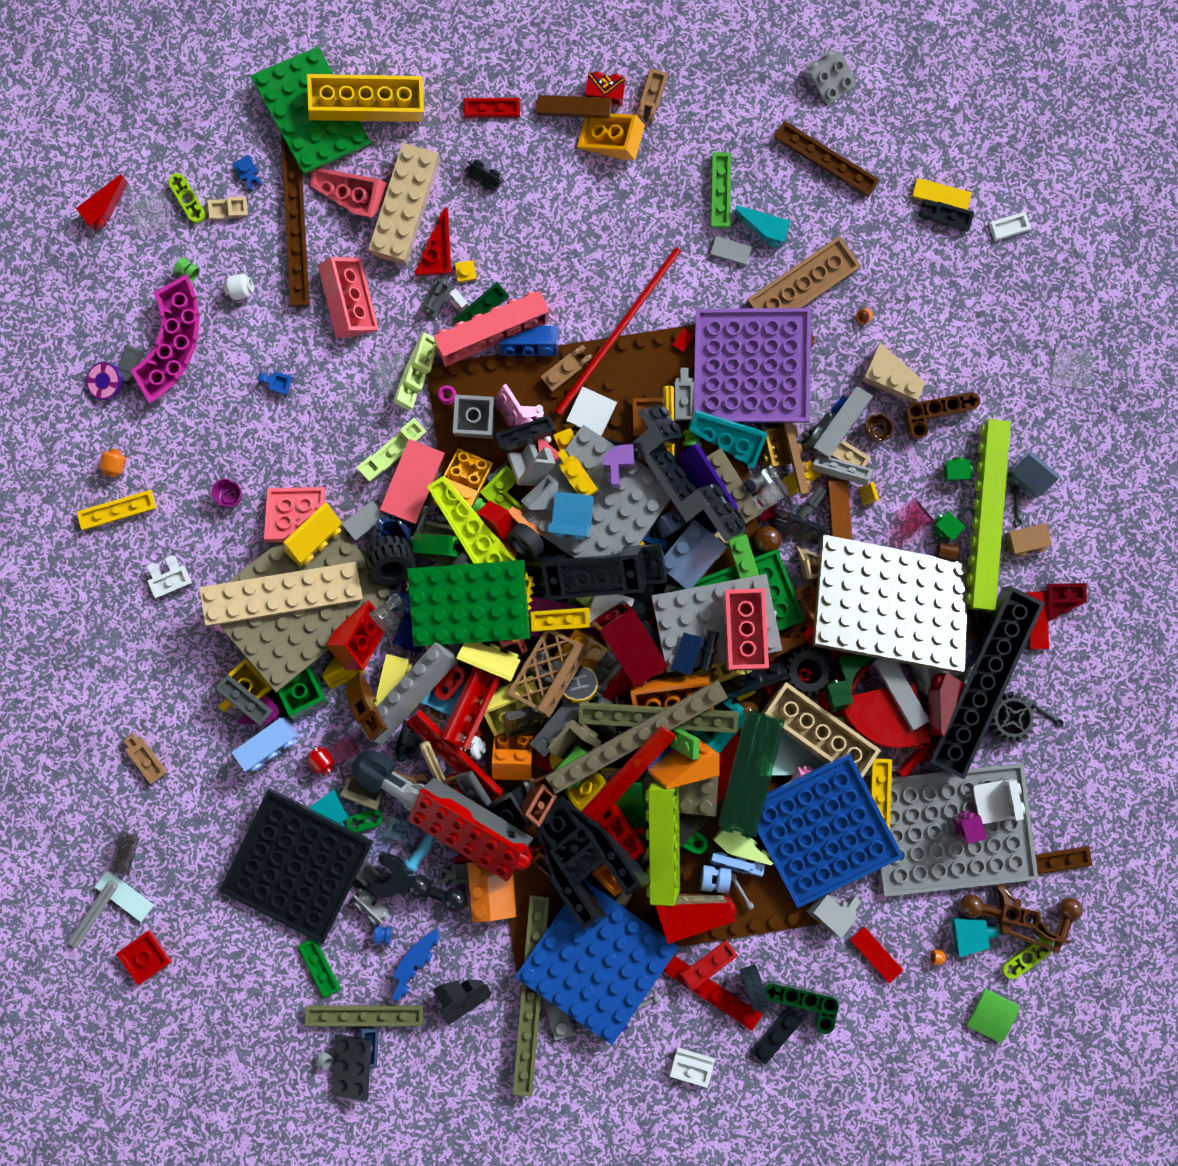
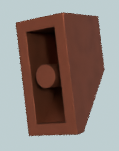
M544 784L531 788L521 804L523 816L537 828L540 827L557 796Z

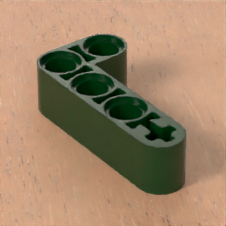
M767 981L763 984L767 1000L816 1012L815 1026L822 1034H829L834 1030L839 1004L831 994L776 981ZM773 987L775 991L781 992V998L778 993L772 992L770 995L767 990H771ZM794 991V998L791 1000L786 999V993ZM807 996H814V1000L811 1004L805 1003V998ZM826 1000H833V1005L830 1008H824ZM823 1019L829 1020V1024L825 1028L820 1027V1022Z

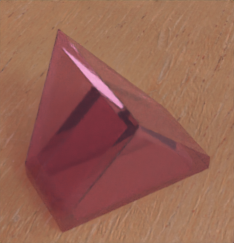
M917 499L909 501L901 538H905L935 521Z

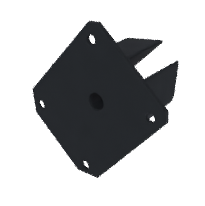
M468 979L461 984L459 981L441 984L433 989L444 1008L440 1013L447 1025L486 1001L492 994L488 985L484 984L482 980Z

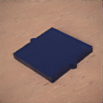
M404 612L392 643L403 647V650L409 649L419 653L421 646L413 645L411 614Z

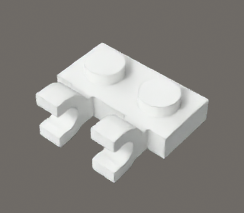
M173 555L165 558L170 568V571L161 575L157 563L147 566L153 578L148 580V583L155 598L192 584L186 567H179L177 559Z

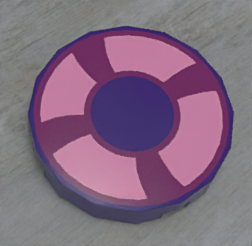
M99 362L89 369L86 376V386L88 392L94 398L111 400L121 392L123 376L116 365L108 362Z

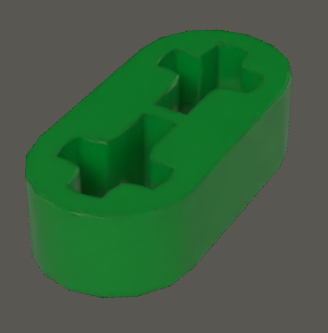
M371 809L354 814L347 820V827L356 832L373 828L383 822L384 815L379 809ZM372 812L380 816L377 819V823L374 820L367 822L366 818L371 817ZM353 818H356L358 821L364 820V823L358 825V829L351 825L354 821Z

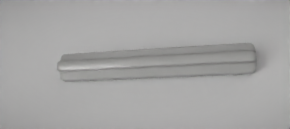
M114 881L107 882L68 940V944L71 947L76 948L83 940L118 888L117 883Z

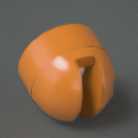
M867 308L860 309L856 314V319L860 324H867L873 319V313Z
M932 949L930 955L931 964L936 966L943 965L946 961L945 953L941 950Z

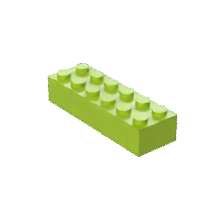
M654 779L653 783L649 786V790H646V802H649V809L646 810V821H649V828L646 831V840H649L646 858L650 860V866L647 867V877L651 881L650 885L647 886V897H650V905L674 906L680 892L679 786L666 789Z

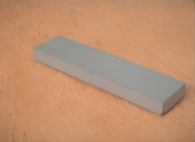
M856 386L815 444L814 450L830 459L873 396Z
M878 659L873 662L911 731L929 722V718L897 662L885 659Z

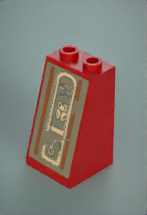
M725 893L679 894L674 906L655 905L668 944L736 921L734 915L737 914L734 902H732L731 897L727 898Z

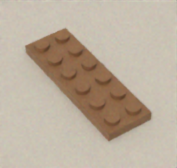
M838 236L747 299V302L751 308H803L860 269L861 264L843 239Z

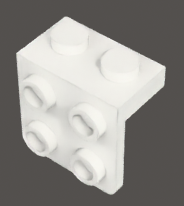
M1007 779L973 786L977 814L981 816L983 824L1009 819L1016 821L1024 819L1025 807L1023 802L1020 801L1021 786L1017 783V780Z

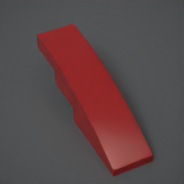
M614 803L600 818L599 822L630 856L637 860L646 850L620 808Z

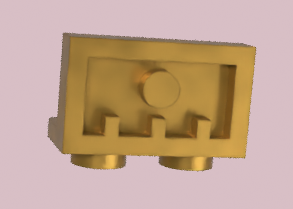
M783 427L762 430L768 434L759 455L762 470L764 468L768 470L792 464Z

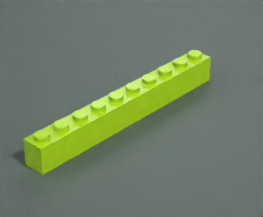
M987 419L982 422L979 428L981 442L977 450L978 454H980L976 465L978 479L975 481L974 486L975 491H977L976 498L973 501L975 516L971 522L973 536L970 539V547H972V552L968 559V565L970 566V574L967 576L969 588L966 594L968 610L984 612L996 610L1011 421Z

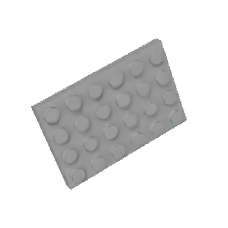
M767 574L652 595L651 598L663 658L668 665L666 673L674 672L671 668L684 632L703 638L693 668L700 665L703 652L701 648L704 647L707 630L720 633L716 646L717 654H714L712 664L726 662L723 592L730 589L765 588L768 653L782 651Z

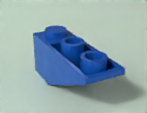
M536 326L499 341L501 356H558V326Z

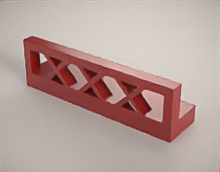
M477 667L473 668L441 736L442 739L455 746L469 749L501 680L499 676L488 674Z

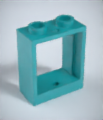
M732 699L716 704L714 710L720 711L725 705L731 711L738 712L737 731L748 719L743 713L745 709L736 702L733 705ZM689 730L719 754L736 734L715 732L710 737L704 731Z

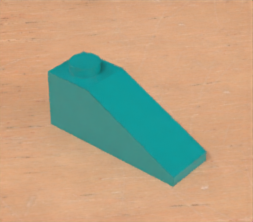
M736 205L734 214L756 235L773 248L783 247L790 226V220Z

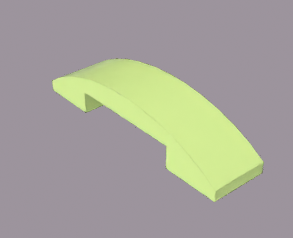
M413 418L381 449L357 466V469L371 482L402 457L409 439L418 442L427 431Z

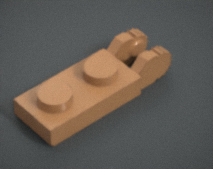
M650 69L638 112L640 120L643 118L646 107L652 109L648 117V123H653L665 89L668 73Z
M583 345L574 350L572 354L569 353L541 376V379L552 392L557 390L592 360L593 357L589 354L579 363L576 361L575 358L585 350Z

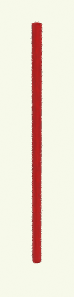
M674 248L555 410L558 415H562L681 253L679 248Z

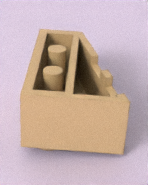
M881 343L876 347L862 379V382L910 403H915L919 399L925 382Z

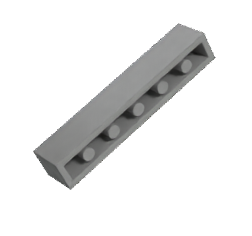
M435 642L377 706L388 729L374 742L383 744L458 662V659H456L448 647ZM361 724L359 727H360V729L363 731V733L365 734V736L368 738V736H367V734H366V732H365V730H364V728H363V726H362V724Z

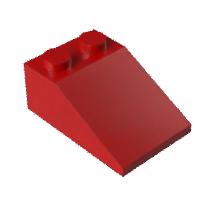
M366 601L334 630L326 646L345 670L364 671L388 625L372 603Z

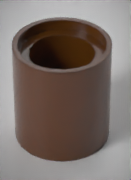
M939 542L937 548H939L938 555L936 554L935 557L956 562L959 546Z

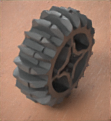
M1009 691L1008 696L1004 692L989 727L993 726V728L989 732L991 734L996 733V739L1002 737V742L1005 743L1009 740V743L1014 744L1015 739L1020 743L1022 742V737L1028 739L1027 732L1030 734L1034 733L1031 726L1037 727L1033 719L1039 718L1033 715L1037 709L1030 708L1034 704L1033 701L1027 702L1028 697L1023 696L1021 698V693L1019 692L1014 695L1013 691ZM1013 701L1021 707L1012 710L1005 703ZM1001 708L1003 717L998 722V712ZM1009 714H1015L1014 721H1008ZM1023 714H1025L1026 717L1024 725L1021 722V717ZM1011 725L1018 732L1010 734L1002 728Z

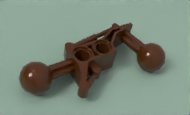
M1004 884L996 886V892L1000 898V907L983 904L982 900L973 894L963 896L959 902V911L964 917L976 919L980 915L996 918L998 919L997 923L999 924L1001 934H1008L1025 942L1036 944L1053 951L1055 954L1060 952L1062 945L1070 944L1067 936L1072 922L1079 920L1083 914V907L1077 899L1071 897L1062 899L1058 904V913L1061 919L1056 934H1054L1042 923L1041 912L1021 908V900L1014 898ZM1007 911L1013 914L1012 921L1006 917ZM1026 915L1032 918V925H1029L1026 922ZM1011 927L1031 931L1042 941L1054 943V947L1013 931Z

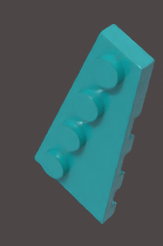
M697 410L694 411L688 427L690 431L717 445L718 448L730 453L753 469L768 435L765 431Z

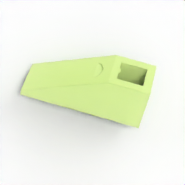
M727 822L712 838L728 854L768 865L773 864L769 860L771 858L764 849L759 851L755 847L757 842L750 836L744 837L741 834L743 829L735 822L733 824Z

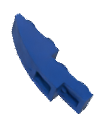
M439 928L431 930L420 938L398 965L393 977L400 981L392 999L399 1001L401 997H406L410 988L407 983L410 978L414 979L418 970L415 965L423 968L425 963L429 964L433 955L430 950L433 945L437 946L441 937L438 934Z

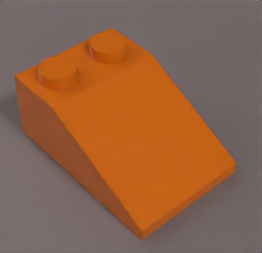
M700 739L698 759L693 760L674 749L649 768L648 774L666 789L719 776V753Z

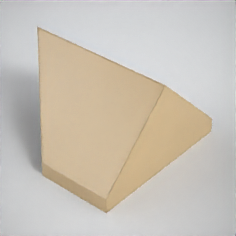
M796 545L803 580L818 579L820 555Z

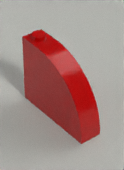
M909 682L911 689L913 690L915 696L917 697L920 703L915 682ZM888 688L852 695L853 704L850 708L839 710L844 721L852 730L877 747L902 749L913 746V749L916 750L924 748L925 743L930 742L926 724L911 731Z

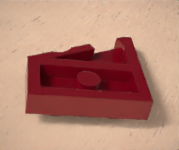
M1087 583L1046 584L1048 621H1052L1057 616L1067 613L1087 602Z

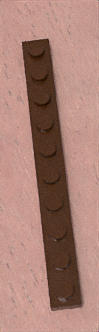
M281 135L290 306H310L303 174Z

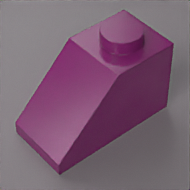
M265 694L260 700L270 707L273 713L263 725H270L279 718H283L281 714L284 710L269 694ZM245 714L237 721L239 724H256Z

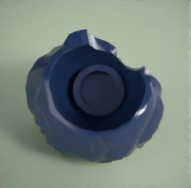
M384 516L376 521L372 540L377 541L378 538H385L386 536H398L399 538H405L409 542L412 533L410 527L401 518L393 519Z

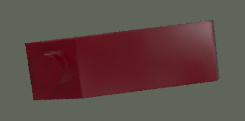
M947 672L935 673L928 690L929 731L931 736H945L964 686L963 682Z

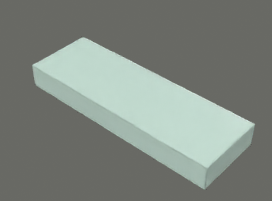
M106 871L95 888L102 891L107 882L114 881L117 883L118 888L110 899L142 922L155 905L110 871Z

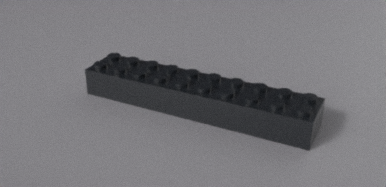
M1012 586L1002 587L996 600V610L991 611L960 678L964 686L945 736L933 737L924 756V762L956 778L965 779L1042 611L1044 602Z

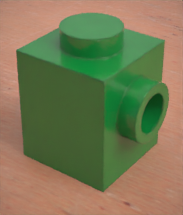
M953 457L952 460H947L943 463L944 482L968 481L973 476V466L970 465V460H964V457Z
M949 511L944 514L940 513L933 520L935 522L933 525L934 533L940 539L945 538L948 542L953 541L966 527Z

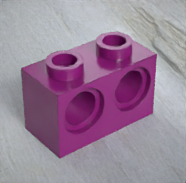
M962 811L957 813V817L952 818L959 841L970 844L987 839L980 815L969 811Z

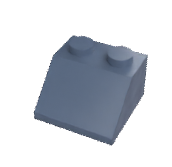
M1033 452L1021 456L1007 473L1009 480L1014 485H1020L1024 488L1023 492L1030 498L1034 497L1035 499L1045 493L1061 477Z

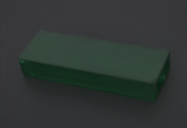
M747 709L718 826L722 827L721 830L729 833L738 831L741 832L742 836L748 838L757 836L786 719Z

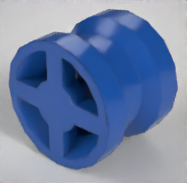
M376 925L374 945L382 943L390 946L392 926L383 928L380 925Z

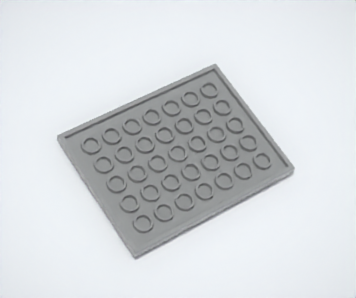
M1023 763L970 768L965 779L956 778L944 771L907 775L906 777H892L890 831L904 858L880 869L884 897L1038 880ZM1007 779L1017 780V783L1021 786L1020 801L1023 802L1025 807L1024 819L1017 821L1009 819L983 824L987 839L970 844L959 841L952 818L957 817V813L962 811L977 814L973 786Z

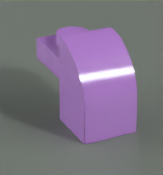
M633 444L615 446L604 456L603 468L604 470L611 469V471H607V480L613 488H621L620 469L635 468Z

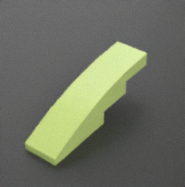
M425 332L421 334L409 358L393 401L408 411L413 409L417 393L422 390L426 374L431 371L437 350L434 338Z

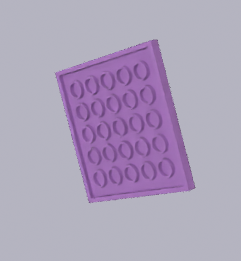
M811 308L696 309L694 411H701L736 423H810Z

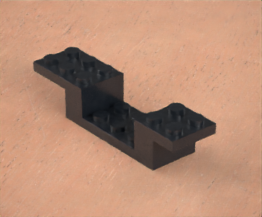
M656 405L640 410L638 413L649 429L633 441V443L685 521L689 522L708 515L725 542L747 533L748 530L745 527L744 521L737 516L733 505L725 498L723 490L716 483L696 490L695 486L686 478L684 470L676 463L674 455L668 451L669 447L683 437L679 425L672 420L668 409L663 405Z
M662 543L625 546L619 554L568 558L567 552L539 554L534 560H527L522 556L515 557L516 560H524L525 574L527 573L529 577H533L532 582L535 586L530 588L534 592L533 594L546 593L547 600L642 593L648 584L667 582Z

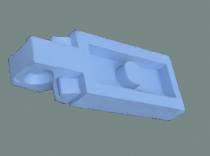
M723 852L713 853L709 860L710 865L731 868L732 871L758 877L763 876L765 865L760 862L748 863L746 859L741 857L733 859Z

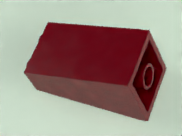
M624 600L591 621L635 688L645 685L648 679L654 675H660L668 667L636 612Z

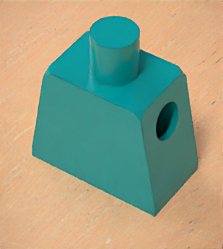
M336 789L309 807L344 825L343 821L350 817Z
M951 917L955 954L959 957L989 949V939L999 937L997 926L987 927L986 920L982 918Z

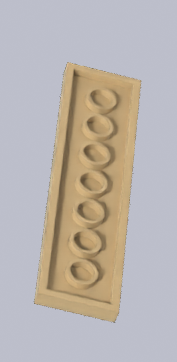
M356 562L199 587L206 627L363 601Z

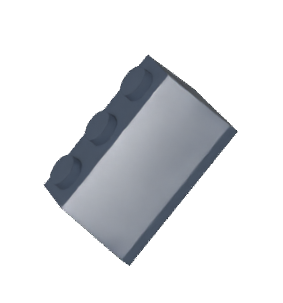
M694 519L665 554L666 573L684 588H693L726 549V546Z

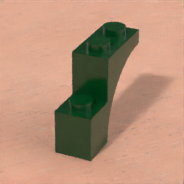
M850 653L840 656L835 664L840 680L829 682L824 690L831 712L850 708L853 704L851 691L855 674L863 667L875 662L877 658L858 654L851 656Z

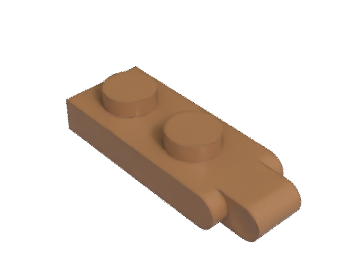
M132 733L124 739L125 744L128 746L125 748L126 752L150 784H153L168 773L142 737L138 738L135 733Z

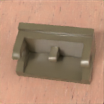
M350 775L340 796L377 810L385 790H381L378 794H373L354 780L353 775Z

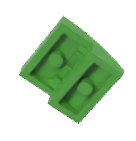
M984 988L966 1024L967 1027L1002 1044L1016 1019L1020 1005Z

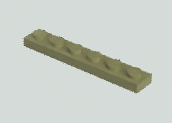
M424 1005L305 1006V1026H423Z

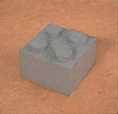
M455 395L454 437L493 439L494 397Z

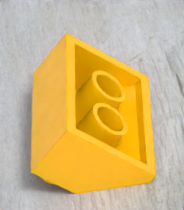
M327 502L284 541V552L300 567L304 564L308 565L314 559L313 555L318 550L321 552L327 547V541L332 537L335 539L342 532V522Z

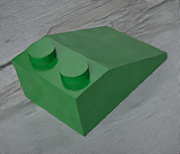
M311 666L278 691L289 717L294 721L329 704L328 698Z

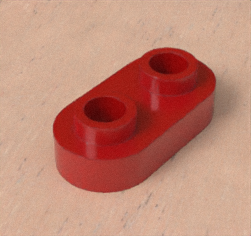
M461 666L452 667L435 686L434 692L436 697L440 700L451 699L466 682V670ZM457 672L460 673V679L456 677ZM445 687L448 688V693H445Z

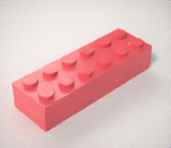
M531 291L525 294L524 298L519 300L512 299L505 306L493 307L484 315L477 314L470 321H461L449 330L442 329L438 331L434 336L436 349L444 366L447 367L499 344V341L536 326L549 323V309L541 292Z

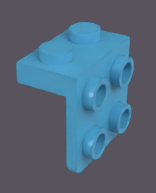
M566 492L555 493L552 523L548 526V532H552L553 536L565 537V534H569L574 539H584V536H589L594 503L593 496Z

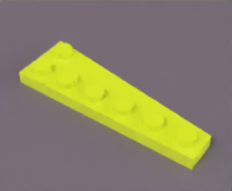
M445 476L427 486L473 563L516 560Z

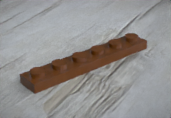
M786 121L782 123L773 138L868 198L880 181L875 176Z

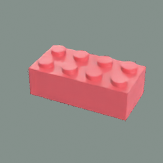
M765 588L725 590L723 592L726 671L768 669Z

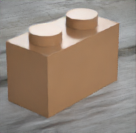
M1047 523L1005 533L1010 555L1016 554L1017 557L1026 556L1028 551L1035 550V553L1047 551L1046 547L1052 546Z

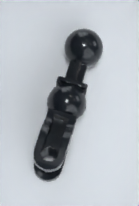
M386 852L380 853L378 857L379 862L390 870L391 875L385 880L371 879L367 884L370 892L385 898L397 893L405 895L408 893L414 899L424 898L425 902H427L428 897L441 901L444 908L452 913L460 912L465 908L467 896L462 889L454 887L446 891L433 886L432 879L429 881L424 875H413V872L407 870L399 856Z

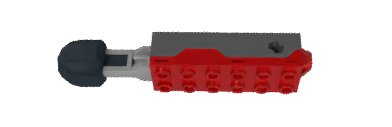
M376 751L363 752L352 763L351 773L359 785L373 794H378L381 790H385L402 801L407 810L411 811L407 821L507 882L515 872L526 870L531 864L533 857L529 846L533 837L438 779L433 778L426 786L421 783L413 784L394 772L395 764L391 759Z

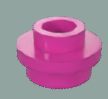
M446 385L439 389L438 399L442 404L450 405L455 401L457 393L452 386ZM447 392L451 394L448 399L444 398V394Z

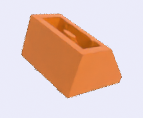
M494 736L492 779L531 780L533 747L530 743L533 741V736Z

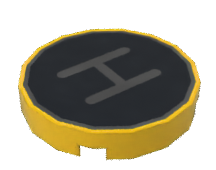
M580 665L562 696L573 703L590 700L598 688V681L594 671Z

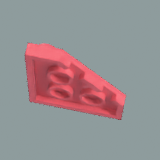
M325 487L267 488L264 529L265 543L284 542L325 503Z

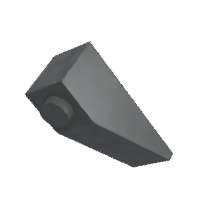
M567 699L530 743L543 757L549 753L547 748L550 741L561 733L563 726L571 720H577L579 717V704Z

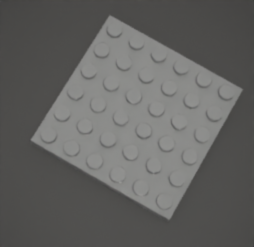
M582 425L565 449V452L569 457L574 455L598 489L596 493L591 495L594 498L590 535L584 536V539H574L569 534H565V537L553 536L552 532H548V526L552 523L553 509L530 510L525 506L521 511L524 518L537 528L540 536L562 551L567 552L573 558L619 554L625 546L640 545L671 501V498L652 470L636 459L635 468L620 469L621 488H613L607 480V471H611V469L604 470L603 459L605 454L615 445L585 425ZM559 458L548 474L559 483L558 492L577 494L561 471L559 464L562 463V460Z

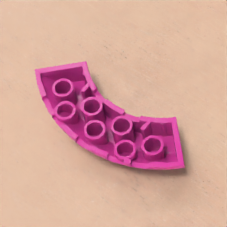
M187 274L153 293L161 316V328L159 329L156 346L151 354H148L139 365L131 370L149 404L160 398L179 380L186 370L196 347L200 323L199 307L193 285Z

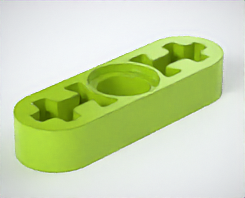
M172 174L168 181L187 216L195 224L204 222L206 212L189 183L182 174ZM176 179L181 181L180 184L184 190L181 191L177 185H174L176 184ZM186 194H190L193 197L190 203L183 202V197ZM194 206L198 212H201L199 218L194 216L191 207Z
M1040 938L1036 939V941L1052 946L1050 942L1042 941ZM1030 943L1003 963L1002 972L1006 977L1016 979L1050 955L1052 951L1046 949V951L1039 950L1036 952L1039 955L1037 957L1031 949L1038 950L1041 946ZM1030 953L1032 960L1029 963H1024L1022 961L1023 954ZM1018 959V962L1023 966V968L1017 966L1014 968V974L1010 972L1007 973V971L1009 970L1008 966H1016L1018 963L1015 960Z

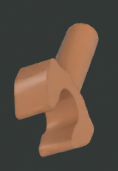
M394 771L413 784H417L419 780L429 781L423 773L413 777Z

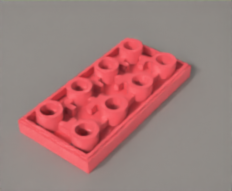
M409 439L380 510L417 524L430 492L427 486L434 482L445 453Z

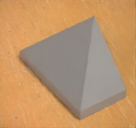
M548 474L521 502L530 510L553 509L555 493L558 492L559 483Z

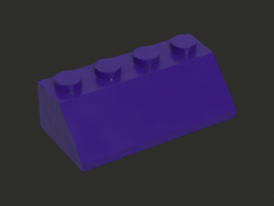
M695 443L676 457V463L684 470L686 478L695 486L696 490L716 483L723 490L727 501L733 505L734 511L738 510L737 504L698 443Z

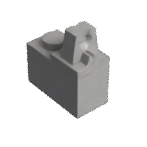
M829 893L816 899L807 912L834 937L842 939L858 918L856 916V908L861 901L856 896L851 895L847 901L843 900L841 903H837L838 899Z

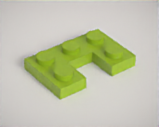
M507 465L480 491L488 501H492L507 510L513 506L522 511L525 507L523 503L520 505L508 493L517 482L513 471Z

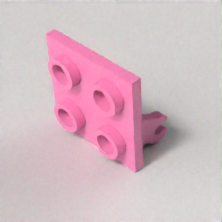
M507 384L502 386L494 398L495 406L503 413L506 423L512 428L532 421L531 418L533 417L541 418L544 414L543 411L541 413L536 412L541 408L540 406H520Z

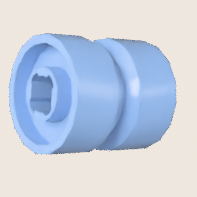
M703 865L700 890L712 892L713 889H716L717 893L728 894L731 883V868L720 867L717 870L714 866ZM712 875H716L715 883H712Z

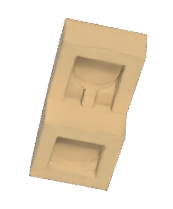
M246 196L227 197V199L207 200L209 221L248 216Z

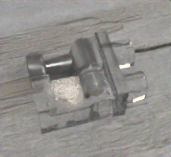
M772 465L743 482V489L746 493L752 494L758 489L761 491L749 499L758 514L789 495L788 491L790 488L781 481L779 471L776 467H772ZM757 499L762 502L763 507L758 504Z

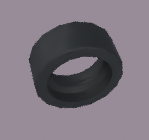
M518 523L507 534V540L513 550L527 560H534L544 549L541 537L528 525Z

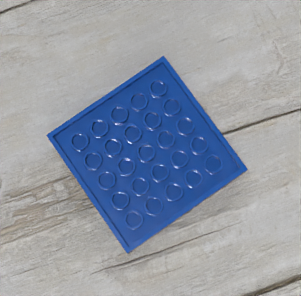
M850 752L759 796L757 804L753 808L746 810L797 908L904 858Z
M584 880L607 917L594 928L582 930L567 905L564 904L515 975V978L603 1040L613 1045L678 950L679 945L675 942L668 944L665 935Z

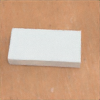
M1026 212L989 223L994 241L1031 230Z

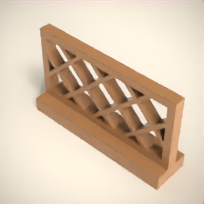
M544 631L507 694L550 718L589 650L584 644L576 642L556 631ZM549 634L555 636L557 643L547 646L546 639ZM568 643L573 645L569 653H562V645ZM558 647L560 655L550 658L548 650ZM545 651L547 660L537 663V654ZM561 659V668L553 671L551 662ZM548 664L550 672L540 675L538 667ZM535 668L537 676L527 679V671ZM551 676V685L543 688L541 679ZM538 680L540 689L530 692L528 683ZM525 685L526 694L520 696L515 694L519 686ZM541 693L542 700L537 706L532 703L531 696Z

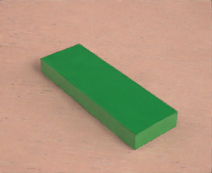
M309 939L299 944L297 947L323 999L341 990L342 988L319 942Z

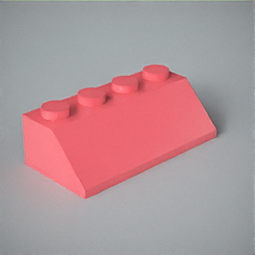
M330 257L319 264L318 269L335 337L350 338L378 331L379 328L361 258Z

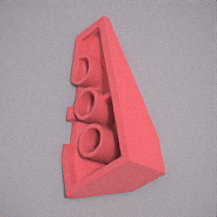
M322 168L312 172L310 181L311 187L331 198L350 212L371 218L382 207L389 186L388 183L379 179Z

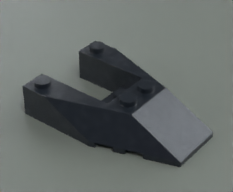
M560 796L553 802L540 827L537 828L535 826L539 843L542 844L544 850L545 864H548L551 874L549 876L550 881L582 930L594 928L607 917L584 881L604 863L625 895L635 894L651 882L641 866L606 830L563 796Z

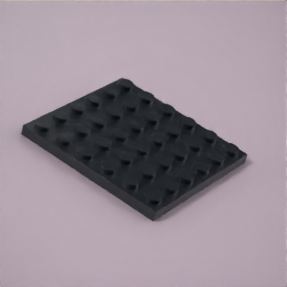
M269 788L219 892L324 944L374 841Z

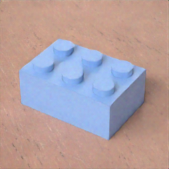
M279 718L234 750L232 754L245 772L258 771L266 765V760H273L281 755L280 750L283 748L289 749L298 742L296 739L300 735L288 718Z

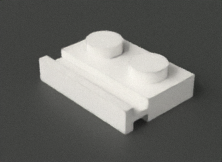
M677 1047L669 1076L708 1088L715 1058Z

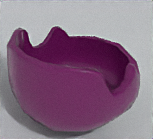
M222 478L213 484L211 494L213 500L220 507L234 508L242 500L243 492L237 482L228 478Z

